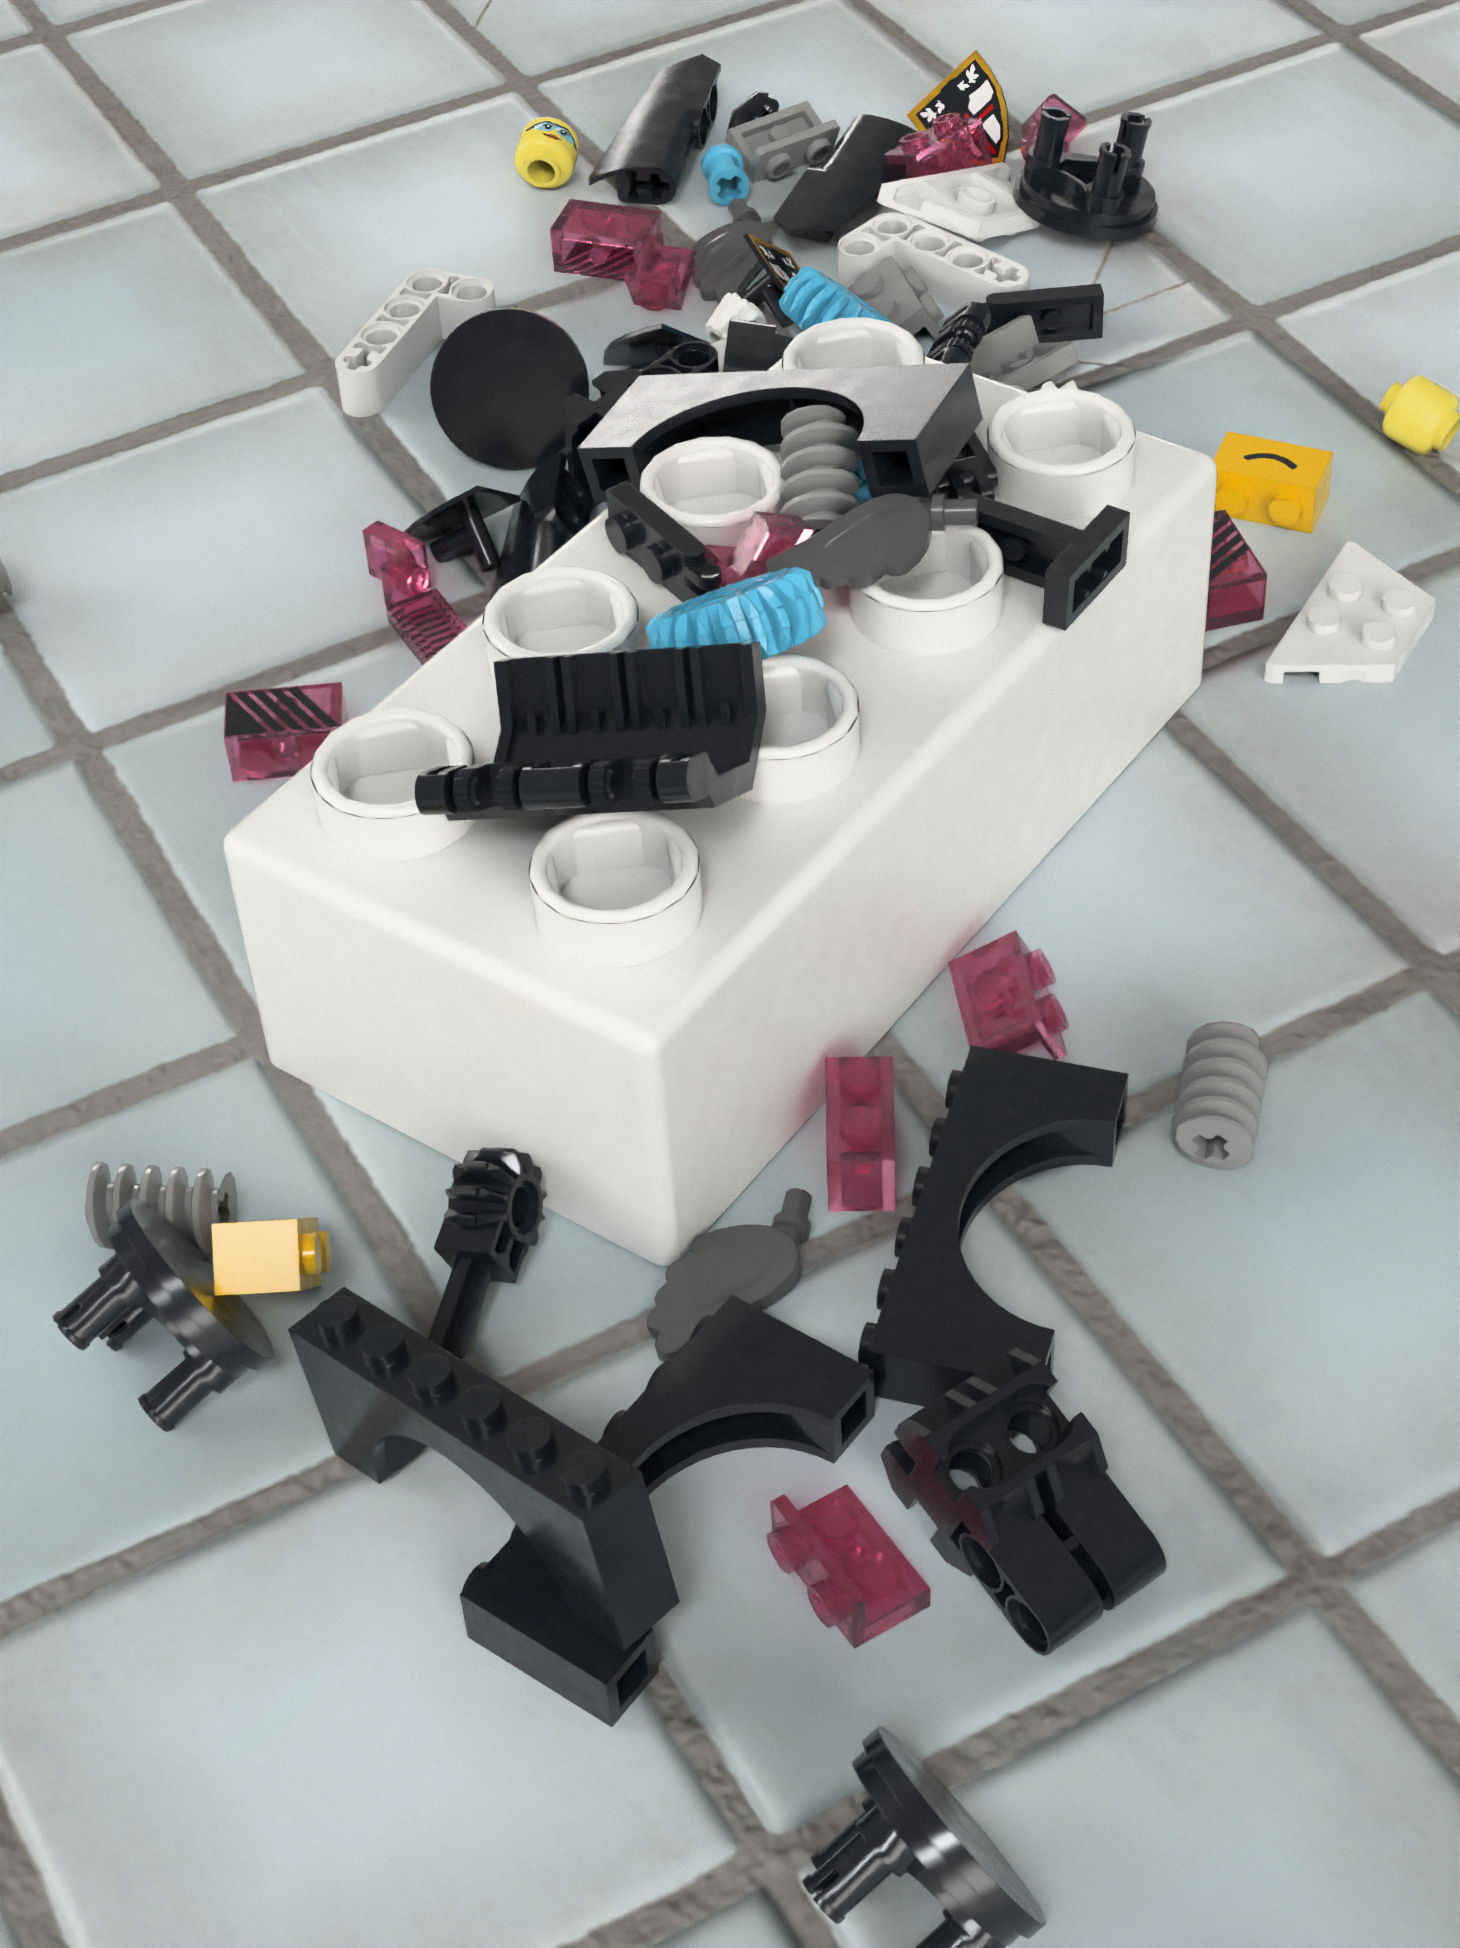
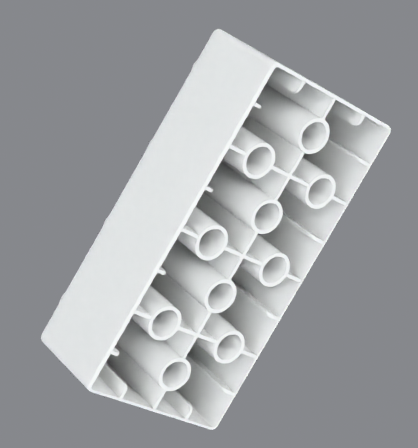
M864 317L839 318L813 325L796 335L785 349L783 357L768 370L945 363L925 357L923 348L910 332L891 322ZM972 373L983 417L974 432L997 471L998 484L997 487H993L996 501L1084 530L1106 505L1130 512L1125 567L1066 631L1042 623L1044 588L1005 575L1002 551L988 532L975 525H946V531L932 530L930 546L921 561L905 575H885L868 587H855L850 584L833 590H826L820 587L825 603L823 610L827 619L826 625L815 637L807 639L805 643L793 646L788 651L762 660L767 711L752 790L715 808L448 821L445 814L422 815L415 801V782L421 772L438 766L467 765L469 767L474 764H490L494 761L501 726L493 662L507 658L649 649L648 644L650 642L645 627L657 614L683 603L663 585L654 583L648 577L645 570L629 556L615 550L605 530V520L608 518L607 507L534 571L522 574L502 586L486 605L485 612L366 715L355 717L332 731L316 750L311 762L232 828L224 838V856L271 1063L288 1074L459 1163H463L468 1150H480L483 1147L513 1148L517 1152L529 1153L533 1166L541 1168L542 1179L540 1187L541 1190L547 1193L543 1200L544 1207L653 1264L669 1266L674 1261L683 1258L691 1249L693 1240L707 1232L1200 686L1202 681L1217 469L1214 460L1205 453L1136 430L1133 420L1119 404L1098 393L1074 388L1042 389L1029 393ZM730 436L700 437L674 444L657 454L641 473L639 491L705 545L706 556L721 568L722 583L719 586L720 588L743 581L749 577L752 578L765 574V563L770 557L793 547L784 542L779 535L783 530L780 527L779 513L783 507L782 499L780 500V488L785 480L780 478V466L783 463L780 450L781 444L761 446L753 441ZM854 450L859 455V460H861L860 453ZM933 494L930 497L915 498H918L921 502H932Z

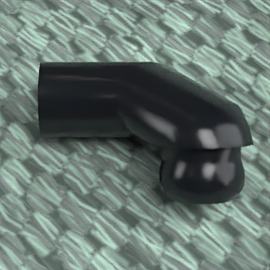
M754 92L732 111L727 131L735 126L755 120L756 117L760 118L777 112L780 107L779 102L774 98H770L768 96L769 92Z

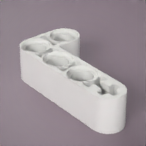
M886 212L879 214L843 236L838 242L839 284L846 288L854 284L859 276L871 271L888 257L892 256L903 271L910 266L913 267L935 302L955 311L968 302L986 303V297L992 293L1029 290L1030 273L1023 265L905 213Z
M420 269L409 274L335 360L343 411L353 417H368L378 414L385 409L442 339L446 340L449 334L466 319L480 312L496 308L493 284L481 277L439 269Z

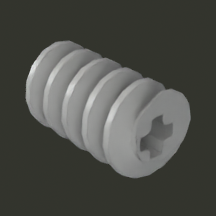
M810 405L797 408L787 413L781 420V436L783 441L781 442L780 450L783 463L780 466V478L785 480L780 488V500L782 499L783 507L780 510L779 519L780 527L783 530L779 535L784 542L792 546L810 538L859 505V501L854 497L859 491V478L854 472L859 469L860 461L859 455L854 450L858 447L856 441L860 433L853 427L845 425L846 416L839 409L828 405Z
M1218 1021L1206 1023L1195 1029L1187 1040L1186 1056L1183 1060L1182 1076L1179 1081L1170 1135L1175 1147L1187 1159L1201 1166L1217 1170L1235 1169L1247 1164L1254 1156L1258 1118L1260 1117L1262 1106L1261 1099L1264 1096L1265 1089L1264 1080L1267 1078L1268 1061L1261 1051V1040L1254 1029L1240 1023Z
M96 1162L89 1175L85 1217L93 1240L102 1248L114 1249L109 1240L107 1230L117 1221L116 1211L131 1198L140 1199L153 1207L178 1228L198 1249L200 1247L202 1252L208 1255H213L211 1224L236 1222L237 1190L235 1179L231 1172L227 1173L223 1178L220 1189L215 1188L212 1171L208 1168H201L198 1171L193 1187H189L188 1176L183 1167H174L172 1169L167 1185H163L160 1168L156 1165H148L144 1171L141 1184H137L136 1172L131 1164L123 1163L119 1167L114 1182H111L108 1164L104 1162Z

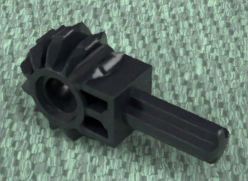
M483 1147L480 1150H468L463 1163L454 1165L452 1171L453 1184L451 1188L445 1190L449 1198L448 1210L444 1214V1220L434 1250L452 1268L428 1339L461 1360L467 1352L490 1282L516 1283L529 1246L537 1245L539 1224L546 1219L542 1209L543 1200L547 1193L541 1190L540 1187L542 1179L541 1168L533 1166L529 1153L517 1152L513 1148Z

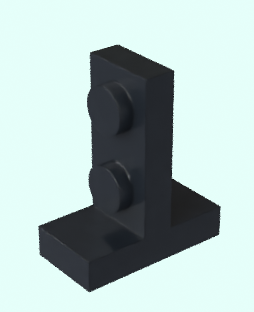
M970 491L962 498L978 499L979 521L978 525L975 526L988 532L1001 549L1004 558V574L1044 588L1042 623L1066 631L1126 565L1130 512L1106 505L1085 529L1081 530Z

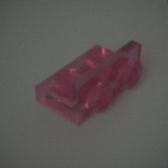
M957 112L947 113L935 118L932 121L933 127L926 131H918L902 137L899 140L900 146L885 154L888 164L906 165L909 179L993 164L981 118H960V114Z
M1015 930L948 962L969 1049L971 1045L1016 1053L1041 1041L1054 1060L1067 1056L1061 1032L1068 1029L1069 1024L1060 1002L1049 991L1048 986L1056 983V979L1047 957L1040 948L1031 951Z
M847 1484L798 1511L784 1494L770 1501L772 1531L767 1534V1543L775 1561L786 1574L794 1571L797 1573L807 1587L808 1598L817 1617L827 1628H832L836 1625L854 1649L930 1607L929 1586Z

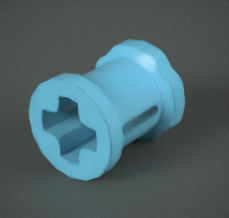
M719 144L711 147L705 152L701 161L703 175L709 184L710 198L721 206L729 205L736 198L744 200L750 191L749 178L743 170L744 163L741 153L736 147L729 144Z

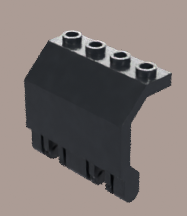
M760 641L507 658L495 661L493 663L501 731L493 763L474 764L469 767L467 765L438 766L421 772L415 782V801L422 815L445 814L448 821L715 808L753 789L767 711Z

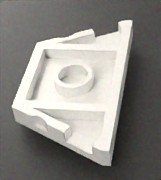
M1004 162L882 183L877 202L884 206L958 233L961 237L974 242H983L986 238L1001 235L1013 236L1017 232L1036 229L1040 224L1017 206L1013 198L1015 182L1012 186L1008 181L1011 168Z
M1347 541L1265 663L1264 681L1283 683L1284 672H1318V683H1342L1348 680H1359L1364 683L1393 682L1433 619L1436 599L1357 543Z

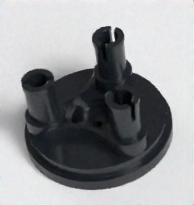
M1047 106L1042 108L1035 145L1028 149L1026 163L1015 180L1013 198L1017 206L1029 217L1049 228L1082 238L1124 240L1135 238L1148 232L1154 225L1158 210L1155 190L1142 176L1145 166L1142 155L1148 131L1152 124L1151 119L1145 118V115L1136 112L1123 113L1120 118L1121 123L1117 140L1113 144L1112 152H1110V142H1105L1100 145L1099 157L1079 153H1063L1067 129L1072 115L1067 110L1059 107Z
M517 306L486 310L473 315L458 325L442 344L431 372V401L435 416L442 430L450 441L466 455L494 467H529L539 464L546 456L559 453L566 446L562 401L573 393L589 399V376L586 363L571 336L548 317Z
M131 1198L116 1211L117 1221L107 1230L109 1240L116 1253L98 1268L101 1276L64 1309L57 1311L53 1315V1320L58 1324L57 1327L62 1334L78 1349L84 1351L95 1338L99 1337L103 1340L108 1336L107 1346L117 1352L126 1341L151 1319L155 1318L185 1348L183 1351L185 1359L145 1394L143 1393L138 1398V1402L159 1428L169 1432L181 1418L213 1390L221 1394L249 1369L258 1371L274 1358V1350L262 1326L239 1295L215 1296L213 1264L157 1210L140 1199Z
M878 1726L863 1739L862 1744L865 1750L852 1761V1765L858 1778L870 1795L861 1803L865 1811L820 1852L816 1851L810 1857L817 1870L812 1875L808 1874L802 1880L808 1893L811 1895L817 1894L813 1900L833 1922L840 1924L845 1919L846 1914L892 1873L901 1878L907 1872L918 1880L945 1907L942 1912L946 1920L915 1948H1005L1012 1944L1020 1935L1030 1939L1046 1925V1918L1018 1874L971 1815L931 1770L902 1741L882 1726Z

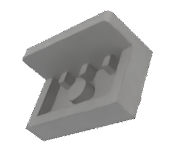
M805 101L728 129L725 142L736 147L741 153L744 163L743 170L747 173L751 183L754 184L767 178H780L790 170L808 163L818 164L824 161L834 148L840 126L836 120L822 124L809 102Z
M890 256L871 271L859 276L854 284L847 288L866 303L873 306L894 324L910 332L912 335L923 327L927 328L934 339L939 335L941 327L937 322L944 317V314L929 295L927 287L912 266L903 271L895 259Z
M1022 315L983 336L977 348L973 349L974 353L970 366L974 374L1006 385H1018L1028 391L1031 388L1042 387L1048 381L1053 383L1059 381L1062 378L1060 372L1079 362L1073 342L1039 343L1032 317L1030 315Z

